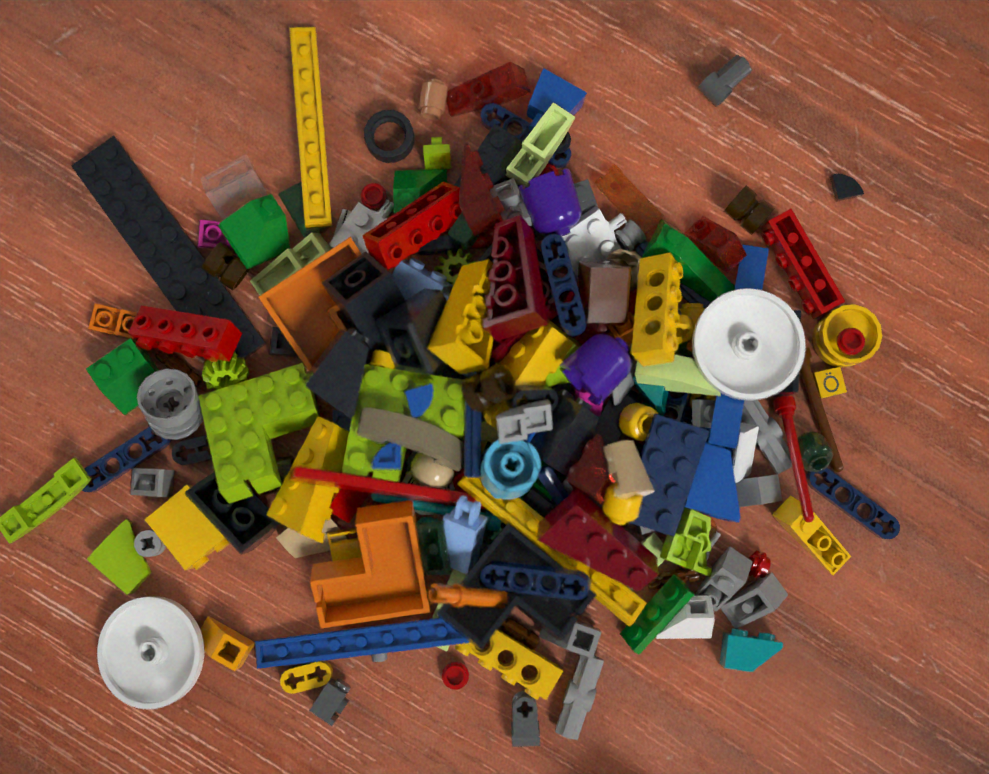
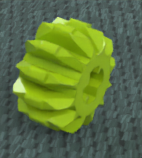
M458 249L455 257L452 251L448 250L447 255L449 259L446 260L440 256L438 260L443 266L437 265L434 267V270L446 276V282L453 286L458 275L456 274L452 277V268L459 269L463 265L477 262H470L472 259V254L470 253L462 258V249Z
M235 351L230 362L222 360L212 362L206 359L203 366L204 370H202V378L206 382L207 389L214 388V391L246 381L249 375L248 365H245L244 357L237 358Z

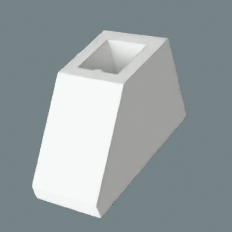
M693 596L656 636V639L711 638L715 619L711 596Z

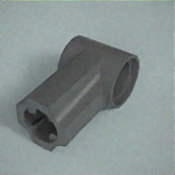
M734 56L718 72L714 71L705 78L698 89L717 107L732 93L733 88L751 73L752 69L749 62L743 56Z

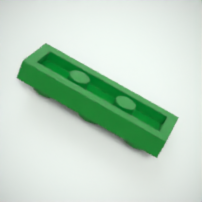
M674 574L644 606L635 622L630 626L627 625L621 631L620 635L632 651L640 655L694 596L693 592Z

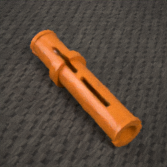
M457 583L452 586L432 584V588H429L428 592L431 602L449 603L454 607L472 605L502 609L505 608L504 604L508 602V595L505 591L463 587V584Z

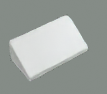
M741 423L737 447L736 449L733 448L732 453L735 483L746 478L751 473L759 429L758 425Z

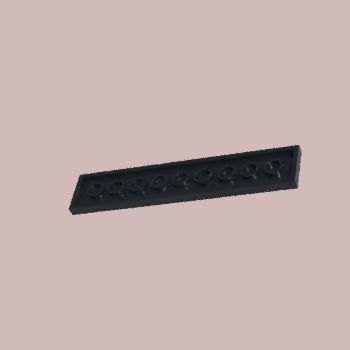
M112 136L71 165L176 311L230 320L242 333L235 349L237 358L244 357L245 360L267 344L224 284L220 282L218 276L213 277L201 269L205 258L115 136Z

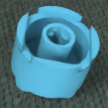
M499 440L495 441L481 461L480 478L482 484L494 498L515 499L521 497L530 489L538 477L541 466L539 455L530 443L522 440L502 444L499 443ZM506 464L509 468H514L515 470L513 472L505 468Z

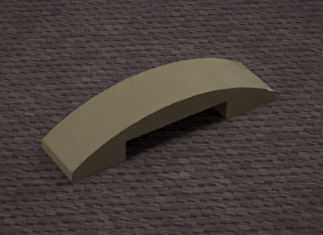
M364 407L362 409L356 435L381 444L387 440L434 457V463L456 471L461 470L464 443L452 434L432 424L403 414Z

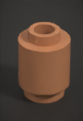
M429 79L428 82L422 84L418 109L421 111L420 116L424 119L437 121L444 114L448 88L443 85L441 80Z

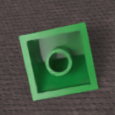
M132 338L86 368L99 390L123 415H127L139 407L137 394L140 385L145 378L156 371H160L147 351L136 344V340Z

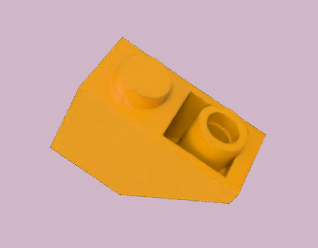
M210 616L206 618L200 629L206 654L233 671L243 666L255 645L254 641Z

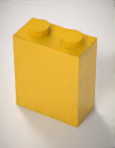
M186 485L145 519L184 570L200 569L209 561L208 555L214 550L218 553L230 544L184 494L194 485Z

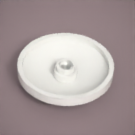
M739 289L718 297L702 312L694 328L692 350L695 363L701 375L718 392L739 400H759L780 392L796 377L804 360L805 336L798 317L783 300L766 291Z
M160 596L133 599L116 609L103 626L97 647L99 670L109 690L122 702L140 709L164 707L185 696L194 686L201 673L204 661V642L201 630L190 612L178 602Z

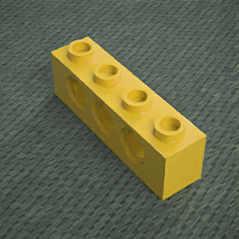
M671 253L640 258L631 354L642 366L674 362L675 351L678 349L676 328L680 323L678 302L681 301L679 286L680 279L683 277V268L681 263L677 262Z
M497 629L490 638V646L486 649L479 650L471 643L455 645L454 648L463 655L468 656L471 653L479 658L478 663L484 668L491 671L494 667L502 672L501 678L508 683L515 685L518 682L526 687L524 692L536 700L539 697L547 700L563 673L561 666L535 650L529 649L522 642H518L501 629ZM503 650H509L514 655L513 660L508 664H504L498 659L499 653ZM526 665H533L537 668V673L532 678H526L521 673L522 668Z

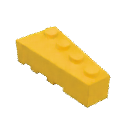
M489 259L461 267L428 345V349L460 374L485 370L489 365L493 337L483 329L484 319L487 318L488 311L486 297L490 294L491 286L489 271L493 268V263Z
M547 319L548 325L527 331L511 347V350L502 361L498 363L504 365L510 371L516 386H545L548 374L556 372L574 344L566 333L549 319ZM522 396L521 399H517V404L520 400H527V398ZM504 401L495 404L481 413L487 423L497 429L496 416L511 408Z
M318 416L290 470L296 466L340 473L343 469L349 431ZM289 470L266 515L303 536L323 543L325 533H322L325 520H330L333 510L329 507L333 494H338L339 488L290 481Z

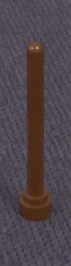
M807 347L805 348L800 373L823 441L825 437L830 447V450L827 449L832 468L835 472H841L844 466L809 365L812 354L810 348Z

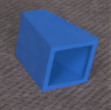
M707 439L684 507L727 522L739 523L741 518L731 452L724 449L723 446L708 444L709 439Z

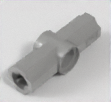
M744 400L741 420L743 423L755 424L759 427L756 449L762 451L776 474L791 468L792 463L789 449L783 440V432L777 422L767 415L758 400Z
M580 654L573 678L567 684L563 697L564 705L556 724L555 732L561 736L578 740L586 713L590 712L595 699V686L604 663L603 659L595 655L592 659Z

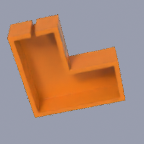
M351 237L258 297L308 372L339 330L347 331L336 314L340 309L326 291L322 282L362 254Z
M413 500L357 508L356 528L362 557L316 563L312 566L310 584L314 601L317 603L316 610L320 628L430 612L429 588Z

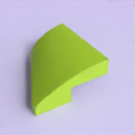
M684 507L675 536L667 534L659 558L710 577L712 568L707 567V552L711 551V541L709 539L711 518L693 509Z
M125 519L87 558L93 566L126 595L133 594L152 573L148 562L135 550V535L131 528L133 524L129 519Z

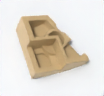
M632 440L620 441L604 447L610 475L619 485V487L614 489L617 498L627 499L635 494L646 496L654 492V488Z
M330 517V520H325L322 533H325L323 543L303 536L290 528H287L276 538L294 558L330 551L327 532L343 529ZM347 534L331 537L332 542L350 539Z

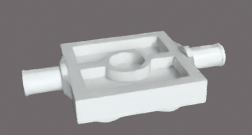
M386 200L379 212L368 209L358 202L329 243V246L334 248L351 237L362 254L365 251L368 253L362 235L385 221L394 209V204Z
M595 206L583 214L576 225L569 228L570 234L562 236L567 246L575 278H578L580 261L592 263L605 261L611 252L621 249L614 230L627 222L621 213L608 222L605 220L600 209Z

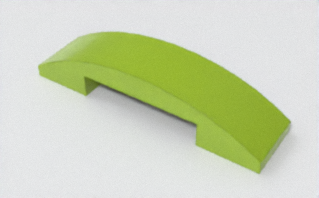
M72 458L53 474L55 477L23 503L13 506L0 517V531L9 544L26 535L54 515L90 482L91 478L77 458Z

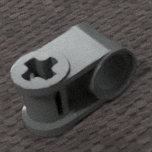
M520 691L512 699V747L540 746L536 700L524 691ZM523 701L528 703L527 711H522L521 709Z

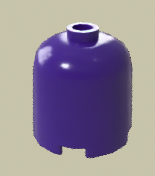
M563 169V175L555 176L553 171L529 180V187L519 186V191L531 218L532 225L541 234L565 236L571 233L569 228L576 225L581 218V206L570 169Z
M599 334L588 339L565 359L560 366L564 368L563 374L577 391L583 388L591 395L587 399L595 405H600L628 376L632 363L627 352L629 347L621 338L617 337L614 339L609 335Z

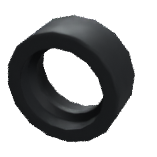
M382 110L375 113L367 121L364 128V140L370 154L377 160L385 163H396L405 159L411 153L414 146V131L409 119L403 113L395 110ZM385 123H397L403 128L405 133L403 144L393 151L380 149L374 141L376 129Z

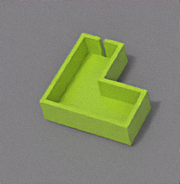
M303 363L198 396L219 491L228 503L253 496L252 490L244 481L249 479V482L258 494L281 487L282 483L271 439L312 426L318 416L321 417L314 392L301 382L307 374Z
M365 365L355 413L351 420L342 473L370 477L369 472H373V478L400 482L406 447L402 446L401 470H372V462L375 455L389 441L386 440L381 444L356 435L362 409L364 407L412 417L405 391L429 384L433 385L432 402L425 413L417 419L441 428L463 441L465 399L462 393V384L464 380Z

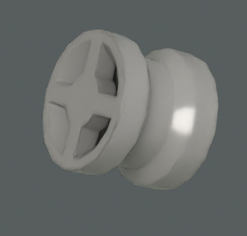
M628 220L622 230L615 231V238L624 250L633 251L636 244L643 243L646 240L644 232L632 220Z
M153 530L140 532L134 541L136 552L143 557L160 555L166 549L164 543Z

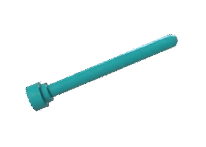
M374 493L371 495L373 501L385 504L412 500ZM413 500L415 510L444 516L446 513L450 514L455 506ZM489 510L479 513L487 517L485 526L487 530L499 531L501 525L499 518Z

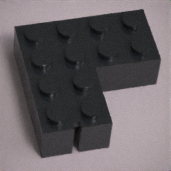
M507 524L460 584L468 588L494 590L483 585L480 577L483 568L491 561L564 568L511 525ZM494 569L489 573L495 581L501 576L497 575ZM508 570V572H507L506 575H505V576L507 577V580H506L507 583H508V576H509V573H510L509 570ZM524 572L515 573L514 577L517 583L521 585L529 583L527 574ZM545 575L542 577V583L545 587L554 588L557 586V581L553 576ZM563 577V584L561 586V589L563 590L566 586V584L564 583L566 580L565 577ZM575 579L573 584H570L574 585L577 591H580L581 587H583L577 579ZM589 590L584 598L573 600L505 591L508 595V602L504 604L505 608L472 605L454 607L449 603H444L436 615L479 650L483 649L514 607H517L553 638L560 641L564 639L578 620L574 616L570 617V615H582L596 594Z

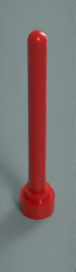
M782 396L773 400L775 413L783 421L803 519L805 522L810 523L814 521L815 516L793 420L796 403L793 396Z

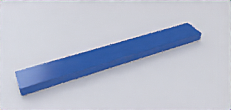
M742 244L734 290L763 289L768 248ZM722 393L721 396H716L708 444L736 449L744 400L731 398Z
M441 618L259 640L255 641L257 669L470 642Z

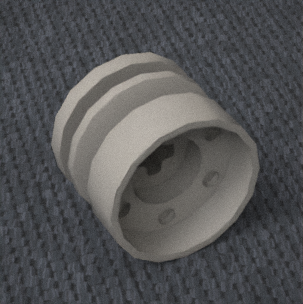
M164 369L154 372L145 378L140 385L137 394L138 405L155 434L165 439H181L195 432L203 421L199 394L194 382L187 374L175 369Z

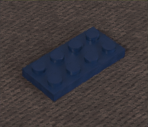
M654 413L640 456L654 492L642 497L637 519L628 523L675 536L709 430Z

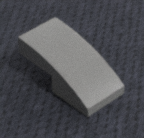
M514 178L489 187L502 221L521 215L528 225L532 226L531 218Z
M549 400L522 405L496 416L500 444L526 440L529 433L552 430L551 404Z

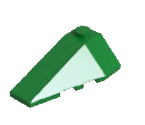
M663 219L659 221L642 258L671 253L675 260L681 263L683 268V277L680 279V283L694 290L710 302L728 292L734 291L735 286L684 232Z

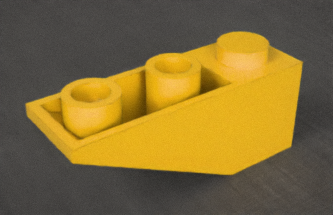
M791 495L772 514L786 532L831 575H834L851 557L815 513L813 522L808 523L804 521L800 501Z

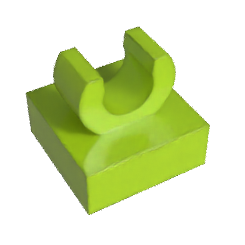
M431 137V145H423L425 169H451L450 144H442V137Z

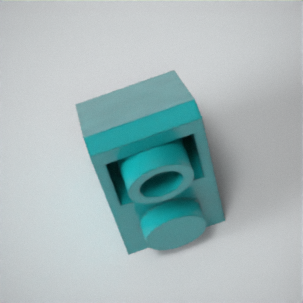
M732 628L731 633L723 632L719 665L726 669L753 672L783 649V642L775 639V634L759 632L757 637L748 635L747 630Z

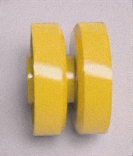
M855 304L843 305L823 316L815 325L812 335L814 349L819 358L828 365L840 368L854 366L871 358L879 349L882 340L881 324L875 314L866 307ZM856 328L862 332L865 337V346L861 352L855 355H846L838 349L836 340L842 330Z

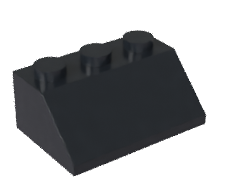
M494 124L454 184L461 188L465 205L494 224L498 223L500 215L489 187L510 180L507 177L506 168L522 148V142L517 137Z
M215 471L184 493L240 554L253 551L267 540L280 524V522L266 515L269 509L254 493L251 497L228 503L219 491Z

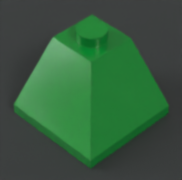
M447 169L395 171L393 185L394 214L442 182L447 183Z
M272 194L249 201L218 225L246 269L277 258L285 250L290 249L286 215Z

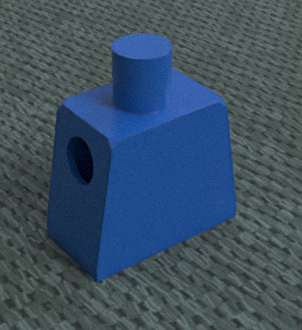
M544 68L526 113L533 120L528 127L530 132L552 103H555L574 116L582 108L587 92Z

